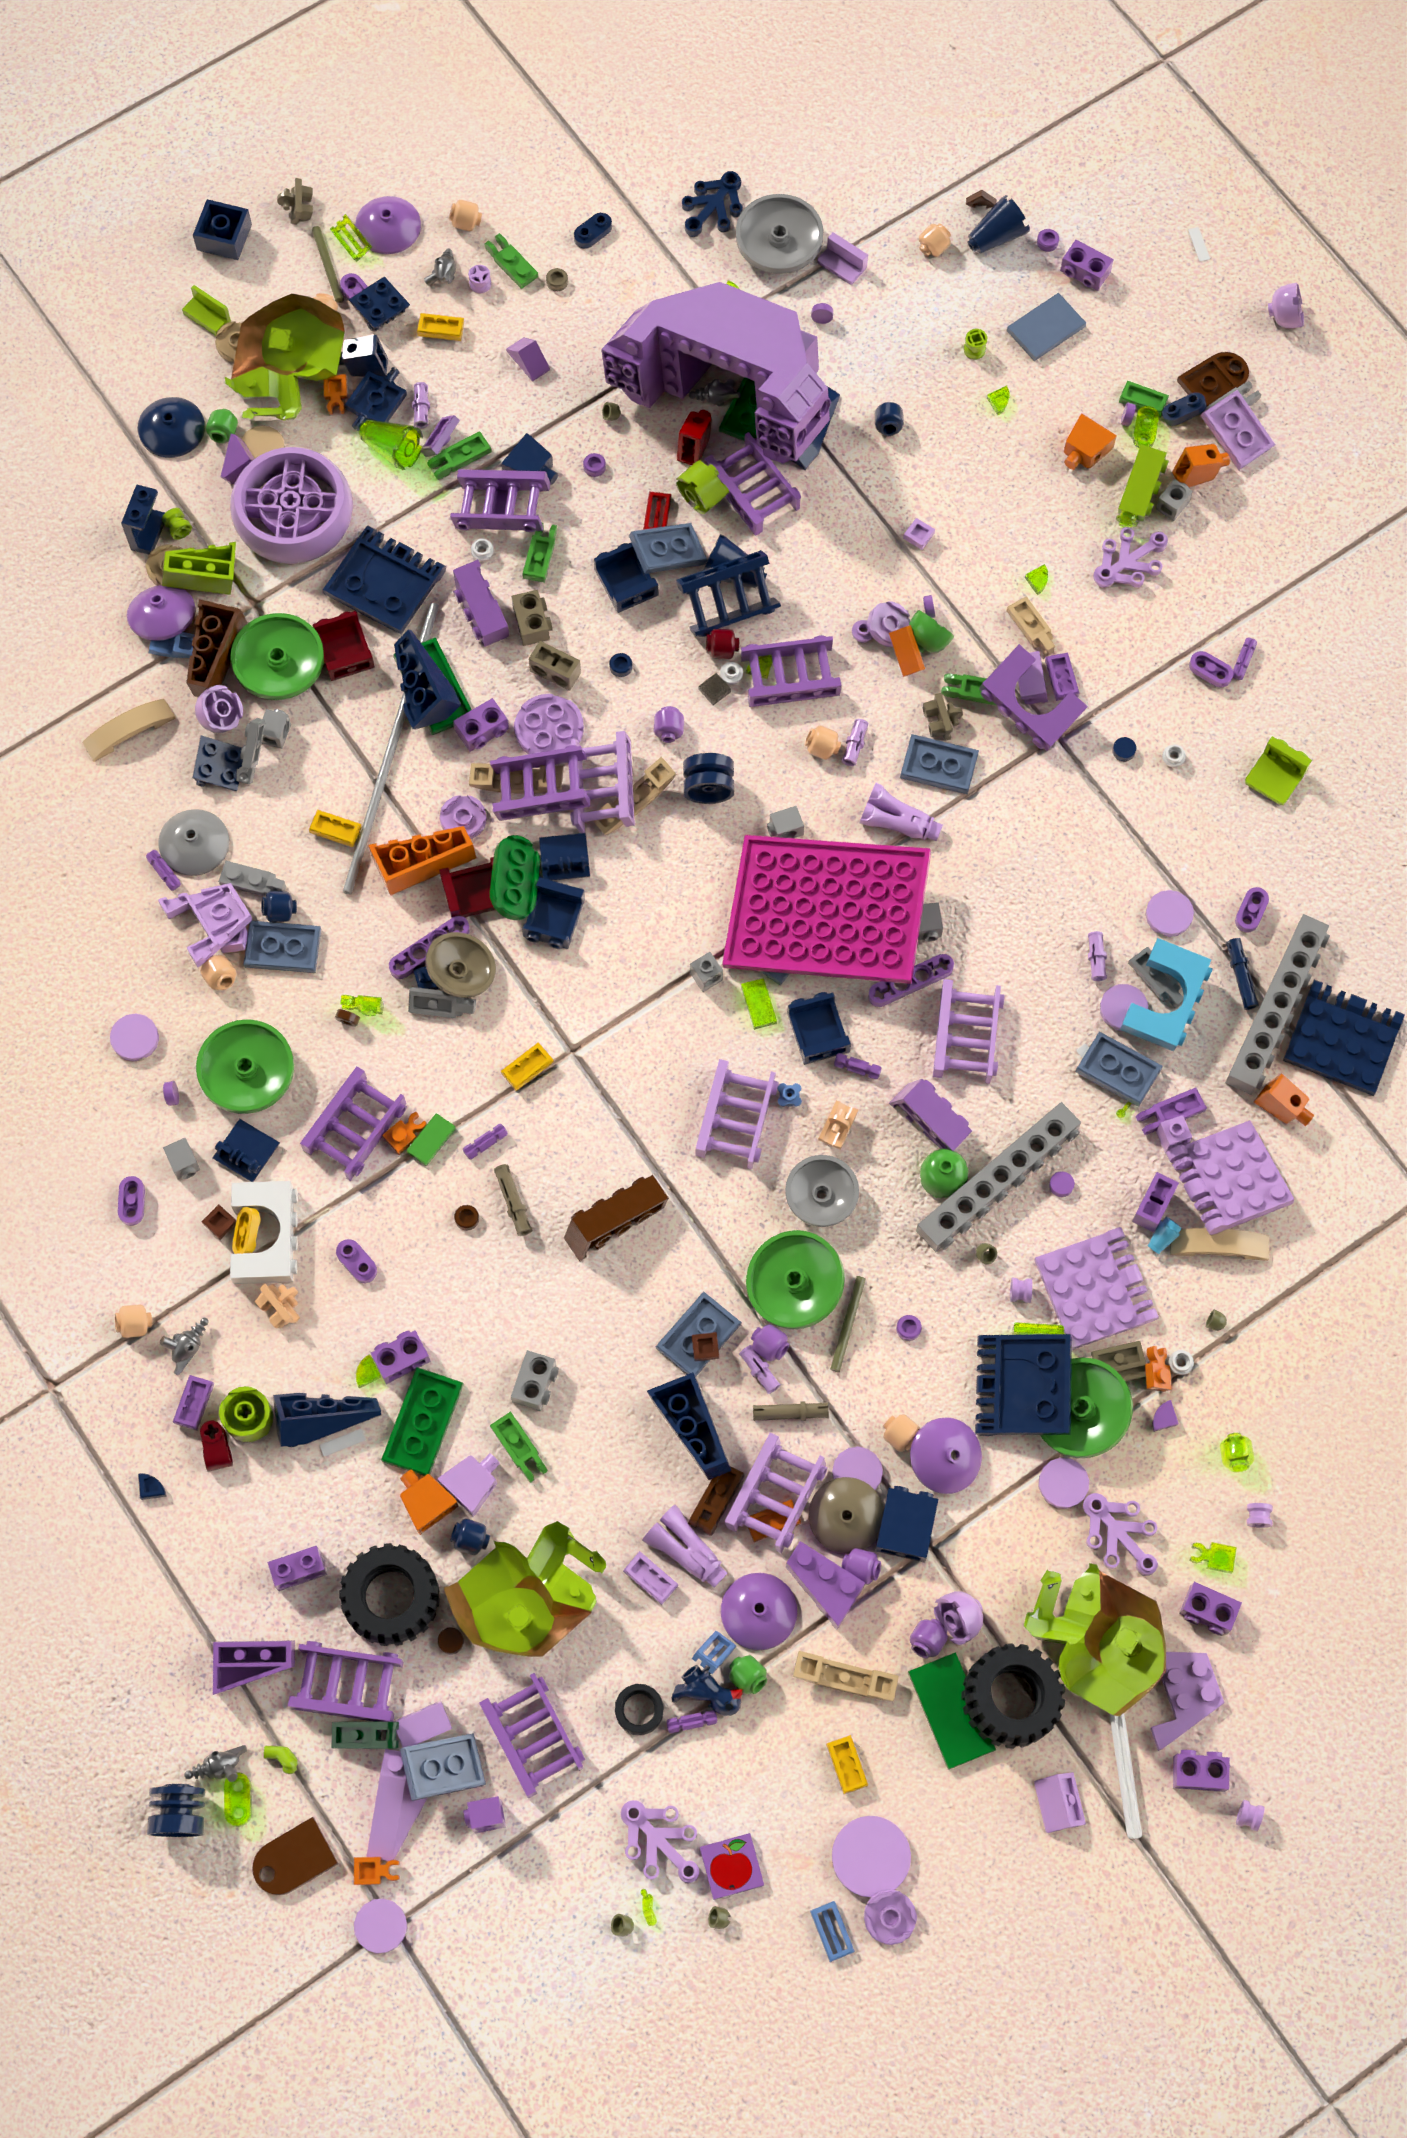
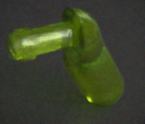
M642 1889L640 1893L643 1896V1915L648 1926H654L657 1923V1919L653 1911V1896L648 1894L646 1889Z

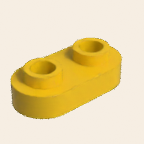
M243 1207L238 1213L232 1242L234 1254L253 1253L256 1248V1238L261 1218L258 1210L255 1208Z

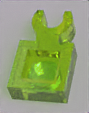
M341 995L340 1005H342L344 1010L356 1009L366 1016L383 1015L384 1004L382 997Z
M1196 1542L1192 1544L1191 1548L1198 1549L1201 1555L1200 1557L1191 1556L1190 1562L1197 1564L1207 1561L1206 1569L1233 1573L1237 1547L1211 1542L1209 1549H1206L1201 1543Z

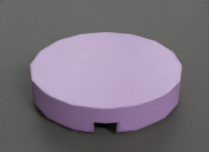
M893 601L877 604L869 613L867 620L868 630L878 643L887 647H893L889 633L909 626L910 615L903 606Z
M454 796L447 800L441 808L440 822L443 830L464 826L470 839H473L485 828L487 821L485 808L473 796Z
M1166 890L1155 894L1151 898L1145 915L1147 923L1153 931L1164 934L1163 936L1172 937L1179 936L1189 928L1193 920L1194 911L1191 902L1185 895L1177 891Z
M1118 984L1110 987L1104 993L1100 1003V1014L1103 1021L1107 1025L1114 1027L1115 1030L1122 1031L1120 1028L1131 1003L1148 1009L1145 995L1138 988L1129 984Z
M137 1013L125 1015L113 1025L110 1033V1042L116 1054L124 1060L139 1061V1059L150 1056L157 1048L159 1042L158 1029L154 1022L145 1015Z
M852 1447L841 1452L834 1461L832 1470L833 1479L841 1477L857 1478L869 1484L874 1490L881 1483L883 1474L881 1462L876 1454L862 1447Z
M1058 1458L1051 1460L1044 1466L1039 1476L1038 1487L1048 1504L1056 1508L1068 1509L1084 1500L1089 1490V1478L1086 1470L1080 1463L1071 1458Z
M891 1889L879 1891L872 1896L865 1906L863 1916L865 1927L872 1938L888 1945L902 1943L909 1938L917 1921L915 1906L911 1900L900 1891Z
M384 1898L371 1900L364 1904L356 1915L354 1922L355 1936L359 1944L368 1951L377 1954L392 1951L405 1938L407 1932L406 1916L402 1908L393 1901Z

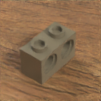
M538 590L512 595V607L523 646L550 640L549 631H552L553 628L550 617L546 618L544 611H547L545 598H540ZM527 606H534L533 609H526ZM535 625L540 626L538 629H532L531 627Z
M539 641L528 659L530 672L569 691L581 674L579 659L542 641Z

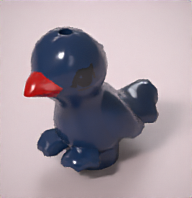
M695 1665L682 1675L681 1678L685 1683L677 1684L671 1697L673 1703L678 1702L683 1697L711 1701L708 1705L709 1708H713L712 1710L723 1716H732L741 1708L743 1692L742 1689L732 1690L720 1686L714 1677L710 1675L711 1673L708 1672L710 1669L708 1665L703 1670L698 1665Z

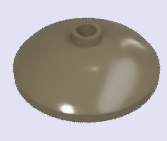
M460 932L441 935L432 942L426 954V969L431 980L437 987L450 995L461 998L478 996L490 987L495 978L496 964L491 951L482 941L472 935Z
M852 1477L836 1478L825 1483L813 1496L809 1507V1524L815 1538L824 1547L836 1553L850 1554L854 1548L865 1550L877 1540L884 1506L878 1493L866 1482ZM848 1510L852 1513L850 1520L842 1518L843 1511Z

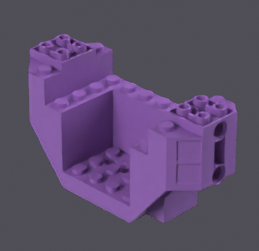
M722 282L670 295L645 304L634 311L601 349L606 383L622 389L631 401L648 408L652 407L664 391L684 399L712 364L755 381L757 445L763 448V456L780 463L790 460L797 461L830 420L829 408L831 401L828 398V387L817 375L819 371L817 336L800 329L796 311Z

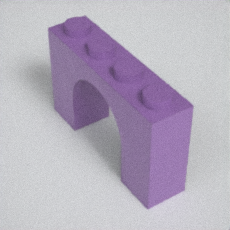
M1018 644L982 683L979 690L982 691L981 695L985 700L994 702L999 707L998 711L1004 717H1010L1016 723L1015 726L1020 732L1029 734L1033 738L1032 742L1039 749L1044 748L1048 751L1088 706L1070 691L1049 713L1035 715L1025 711L1017 702L1015 687L1017 681L1033 665L1036 659Z

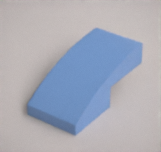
M182 632L169 639L151 640L148 653L165 657L190 658L193 651L192 640L195 634Z

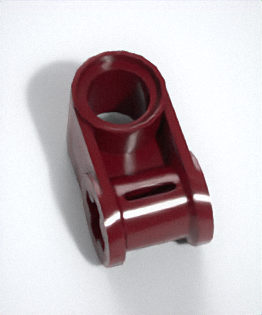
M217 1421L205 1422L201 1426L200 1435L207 1472L233 1466L232 1454L225 1429ZM213 1428L218 1432L215 1434L214 1439L209 1436Z

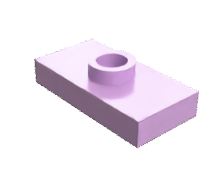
M640 1551L623 1570L628 1577L661 1605L678 1587V1583Z

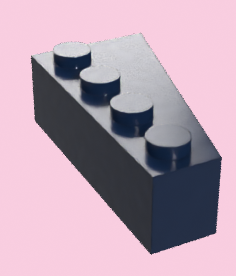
M693 1372L647 1390L654 1405L708 1480L732 1471L699 1383Z

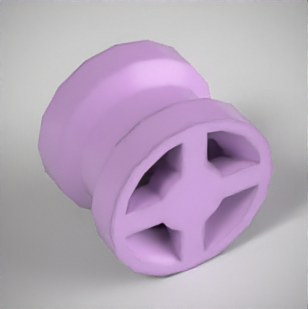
M484 265L473 266L468 273L470 288L475 293H485L491 287L490 271Z
M1012 1277L1010 1302L1023 1300L1025 1303H1031L1032 1279L1026 1278L1023 1281Z
M1247 1504L1249 1512L1247 1526L1256 1528L1272 1527L1270 1513L1273 1511V1506L1271 1504Z
M1243 1800L1237 1815L1236 1825L1250 1826L1251 1830L1257 1832L1263 1819L1265 1807L1262 1805L1254 1806L1249 1801Z

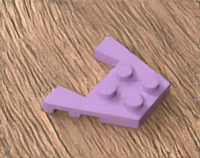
M231 883L201 889V893L188 895L187 893L178 894V898L168 900L167 897L158 899L168 919L192 909L206 932L207 938L187 947L197 968L204 964L252 921L249 911Z
M1166 1652V1673L1161 1679L1175 1720L1150 1728L1158 1751L1165 1748L1224 1704L1207 1653Z

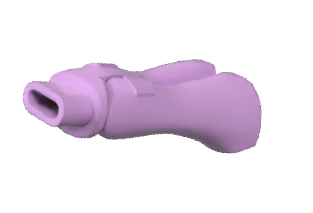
M875 783L859 824L891 829L911 838L923 840L929 838L937 841L943 824L933 821L934 818H931L923 811L893 797L879 783Z
M675 1504L662 1516L660 1522L675 1533L688 1549L681 1546L658 1522L648 1531L642 1541L666 1553L689 1573L702 1579V1582L707 1581L715 1588L727 1575V1572L720 1566L722 1562L717 1559L713 1551L693 1531L683 1513Z

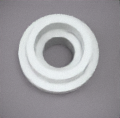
M477 539L471 546V554L476 560L486 561L493 555V545L486 539ZM481 549H485V550H486V551L483 552V553L479 552V550H481Z
M728 662L721 667L720 677L725 683L734 685L742 679L743 669L738 663ZM733 670V671H735L736 673H735V674H729L728 671Z
M1177 744L1167 746L1162 754L1164 763L1170 767L1181 766L1186 758L1184 749ZM1170 755H1176L1177 759L1171 758Z
M1177 1350L1169 1357L1168 1364L1175 1374L1185 1375L1192 1370L1194 1360L1189 1352ZM1182 1359L1185 1362V1366H1178L1176 1361Z

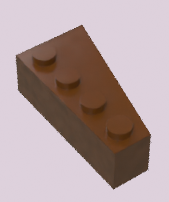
M198 600L199 611L195 620L196 631L195 637L192 640L193 651L189 660L186 680L193 696L199 697L205 690L216 685H222L231 664L233 642L240 630L247 625L241 609Z
M653 1175L647 1178L640 1177L632 1183L631 1187L627 1189L620 1188L609 1199L604 1200L602 1198L596 1201L591 1206L592 1208L586 1211L582 1209L573 1214L564 1239L580 1262L587 1257V1251L593 1247L597 1250L601 1249L612 1238V1235L615 1234L619 1237L632 1227L633 1222L638 1225L662 1210L669 1197Z

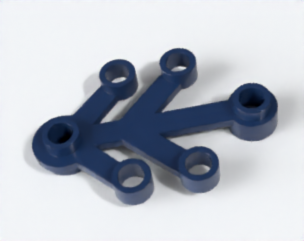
M727 171L720 180L697 181L694 184V193L697 196L683 197L682 209L685 211H692L695 206L707 204L697 217L686 219L685 232L690 237H697L702 232L703 223L715 209L718 215L717 229L723 233L730 230V220L727 218L723 200L727 194H729L731 201L730 215L733 217L740 216L743 206L739 202L737 191L740 189L742 181L736 172ZM719 189L715 194L705 195L707 190Z

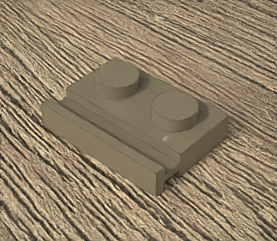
M1141 1341L1091 1352L1093 1359L1100 1360L1113 1367L1125 1382L1146 1377V1361Z

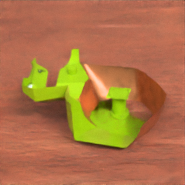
M291 293L269 303L241 323L231 379L225 377V384L243 397L270 396L276 397L280 403L278 408H247L246 411H243L241 418L253 419L254 416H271L283 421L295 419L302 409L298 378L319 381L337 375L345 334L343 320L339 312L309 296Z
M559 1521L543 1528L527 1558L515 1546L506 1542L494 1541L496 1548L458 1582L444 1587L451 1610L459 1627L473 1644L497 1652L528 1657H543L592 1613V1609L596 1604V1596L593 1593L592 1585L563 1564L565 1555L570 1554L594 1572L601 1573L606 1568V1561L597 1550L592 1552L575 1540L570 1532V1528Z
M1089 1563V1568L1074 1582L1064 1616L1055 1618L1053 1611L1062 1580L1061 1574L1048 1571L1047 1569L1040 1580L1043 1585L1034 1611L1027 1612L1024 1627L1037 1640L1066 1644L1060 1655L1059 1670L1061 1680L1069 1691L1114 1716H1121L1147 1695L1166 1673V1643L1157 1601L1104 1574L1099 1570L1097 1564Z

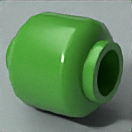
M228 409L214 410L210 414L206 432L211 440L216 443L229 442L230 435L235 434L238 420Z
M751 1655L742 1658L737 1657L729 1666L731 1669L729 1673L730 1682L738 1689H742L744 1694H756L767 1683L766 1668Z

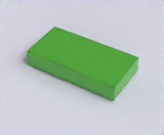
M1127 380L1119 403L1125 405L1127 402L1135 404L1136 409L1161 417L1169 395Z
M436 1113L407 1149V1153L427 1166L456 1130V1127Z

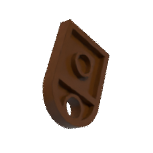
M1220 352L1178 376L1177 382L1188 395L1191 393H1201L1205 397L1207 406H1209L1235 387L1238 388L1245 384L1249 377V367L1241 356L1232 352ZM1237 365L1241 370L1233 371L1229 366Z
M311 1817L264 1845L254 1858L252 1871L256 1883L262 1890L273 1895H285L339 1863L315 1818ZM266 1867H272L275 1871V1877L270 1882H264L261 1879V1872Z

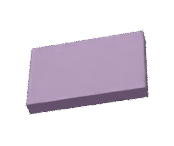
M1238 390L1200 415L1238 470L1276 445Z

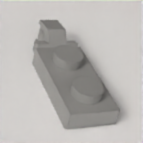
M256 718L250 721L245 728L247 741L241 751L242 767L237 769L238 782L253 783L266 723L264 719Z
M225 861L218 881L220 885L231 883L234 889L264 897L269 891H285L286 889L285 881L277 879L276 874L230 861Z
M1146 947L1131 958L1128 964L1163 1002L1168 1000L1175 1009L1182 1005L1184 999L1178 992L1181 989L1178 981L1166 973L1146 966L1151 954V949Z
M411 987L409 990V1013L456 1018V1016H462L463 1013L474 1014L476 1009V999L456 997L440 990Z

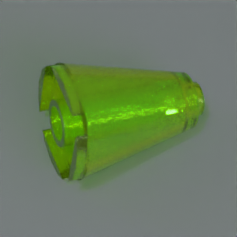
M367 420L360 426V439L396 468L405 470V467H412L418 460L422 448L419 442L420 438L423 439L421 429L412 425Z

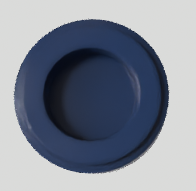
M625 653L613 655L609 661L611 673L617 677L629 675L632 671V659Z
M1121 737L1114 742L1112 753L1117 760L1125 762L1135 756L1137 747L1132 739Z

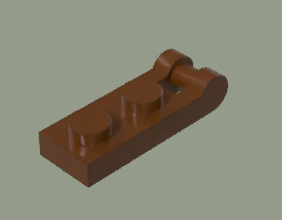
M731 1467L732 1471L712 1478L689 1519L688 1524L690 1526L703 1529L704 1533L709 1536L714 1534L722 1515L745 1476L743 1472ZM704 1512L711 1514L708 1521L702 1518Z

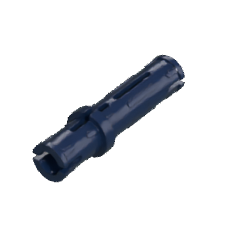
M1233 938L1226 941L1231 959L1230 967L1235 972L1244 1010L1254 1009L1259 1006L1249 972V959L1245 956L1241 938Z

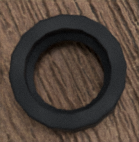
M646 1684L630 1685L621 1691L616 1699L615 1716L618 1724L628 1733L633 1735L651 1733L659 1726L663 1718L664 1705L661 1696L654 1688ZM636 1694L648 1696L653 1701L655 1707L652 1719L643 1725H635L629 1722L624 1714L626 1701Z

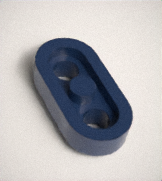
M602 212L591 216L575 229V244L583 249L592 247L611 232V217Z
M1191 393L1166 405L1162 411L1165 423L1170 426H1176L1202 414L1207 407L1205 397L1201 393Z

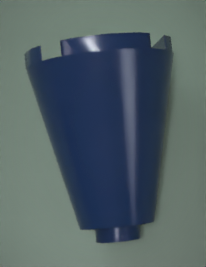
M1008 195L1001 197L968 235L969 240L967 243L973 252L977 251L981 254L1026 235L1030 231L1029 224L1025 226L1023 223L1026 219L1023 212L1012 198L1009 201L1007 200Z
M720 534L704 570L748 554L727 537ZM764 567V568L762 569V571H763V575H764V579H765L766 576H767V573L764 572V570H765V567ZM751 571L742 573L741 580L743 586L756 589L757 584L754 573ZM732 579L722 580L723 582L733 584Z

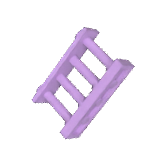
M625 731L616 732V741H613V744L582 748L587 757L610 753L617 755V762L610 766L583 769L582 760L578 761L580 789H583V779L613 774L618 776V783L615 786L586 790V793L590 799L617 796L619 798V805H616V808L584 812V808L573 809L574 812L570 814L571 823L580 833H585V822L614 817L621 819L625 827L635 826L631 739ZM576 738L571 739V745L580 746Z
M944 979L941 990L933 1077L942 1078L944 1070L949 1068L985 1072V1083L990 1084L992 1076L997 1075L998 1062L994 1061L998 1011L999 1008L1003 1009L1004 994H1000L1001 986L996 985L994 996L967 993L953 989V980ZM955 1001L993 1005L992 1018L954 1014V1011H950V1006ZM956 1023L991 1027L990 1039L982 1040L952 1036L951 1033H948V1026ZM959 1046L988 1050L987 1063L950 1059V1056H945L946 1048Z
M719 1059L695 1148V1156L705 1158L706 1152L713 1149L748 1158L747 1168L752 1169L754 1162L758 1163L762 1149L758 1148L770 1098L771 1095L776 1096L779 1081H775L776 1072L772 1071L769 1081L732 1073V1070L728 1069L729 1061ZM731 1082L765 1090L763 1104L726 1095V1092H723L724 1084ZM729 1105L760 1113L758 1124L754 1126L721 1118L717 1114L718 1107ZM721 1127L754 1135L752 1147L746 1148L714 1140V1137H711L712 1129Z
M769 1433L725 1520V1524L728 1529L737 1532L739 1526L743 1527L745 1525L777 1540L775 1543L776 1550L782 1554L784 1548H789L794 1538L792 1532L818 1480H823L828 1467H826L825 1458L821 1455L816 1464H813L783 1450L782 1446H780L779 1436ZM773 1459L783 1460L811 1473L805 1486L772 1472L769 1466ZM769 1481L799 1495L794 1508L792 1509L760 1494L758 1488L761 1482ZM757 1503L787 1517L788 1519L782 1531L748 1516L747 1510L750 1504L754 1505Z

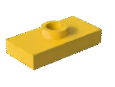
M420 313L417 336L461 341L464 318Z
M317 809L309 827V833L354 847L362 826L360 823Z
M538 1042L501 1070V1074L517 1091L550 1066L554 1060Z
M851 1735L826 1743L843 1795L867 1787L868 1783Z

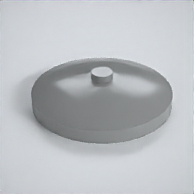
M788 194L766 195L751 202L740 214L736 225V243L742 256L754 267L775 274L791 273L804 268L818 255L823 243V224L817 211L801 198Z

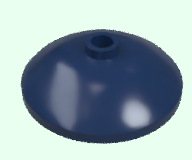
M166 397L151 403L142 412L137 426L138 435L143 446L151 453L165 458L180 457L188 454L199 445L205 433V421L200 409L191 401L180 397Z

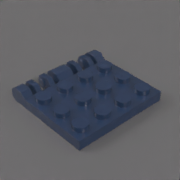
M368 525L323 588V594L401 635L435 584L444 575L446 565L440 562L435 563V560L429 558L421 569L417 568L422 561L423 554L417 551L414 555L415 550L401 542L396 545V540L393 538H389L382 549L379 548L385 534L377 532L376 529Z
M1314 979L1283 1061L1374 1096L1405 1014L1395 1011L1390 1025L1387 1026L1386 1024L1392 1009L1386 1008L1382 1013L1380 1023L1376 1022L1372 1018L1377 1010V1004L1372 1002L1366 1017H1363L1361 1015L1366 1006L1367 999L1352 993L1345 1009H1342L1340 1007L1346 992L1341 990L1337 995L1335 1005L1329 1004L1326 1001L1332 992V986L1326 985L1321 1000L1317 998L1323 982Z
M1071 1334L977 1336V1347L996 1349H978L977 1351L978 1357H995V1364H980L977 1366V1371L980 1373H995V1375L976 1376V1394L982 1396L995 1395V1398L976 1399V1405L980 1407L994 1406V1413L976 1414L975 1420L978 1422L994 1421V1423L975 1424V1435H1071Z

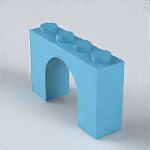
M1157 938L1146 966L1174 977L1182 987L1183 1003L1177 1010L1164 1014L1131 1003L1120 1030L1173 1052L1177 1045L1182 1046L1187 1033L1183 1032L1186 1023L1191 1024L1196 1012L1192 1010L1195 1002H1200L1204 992L1200 988L1203 980L1208 981L1213 968L1209 967L1212 959Z

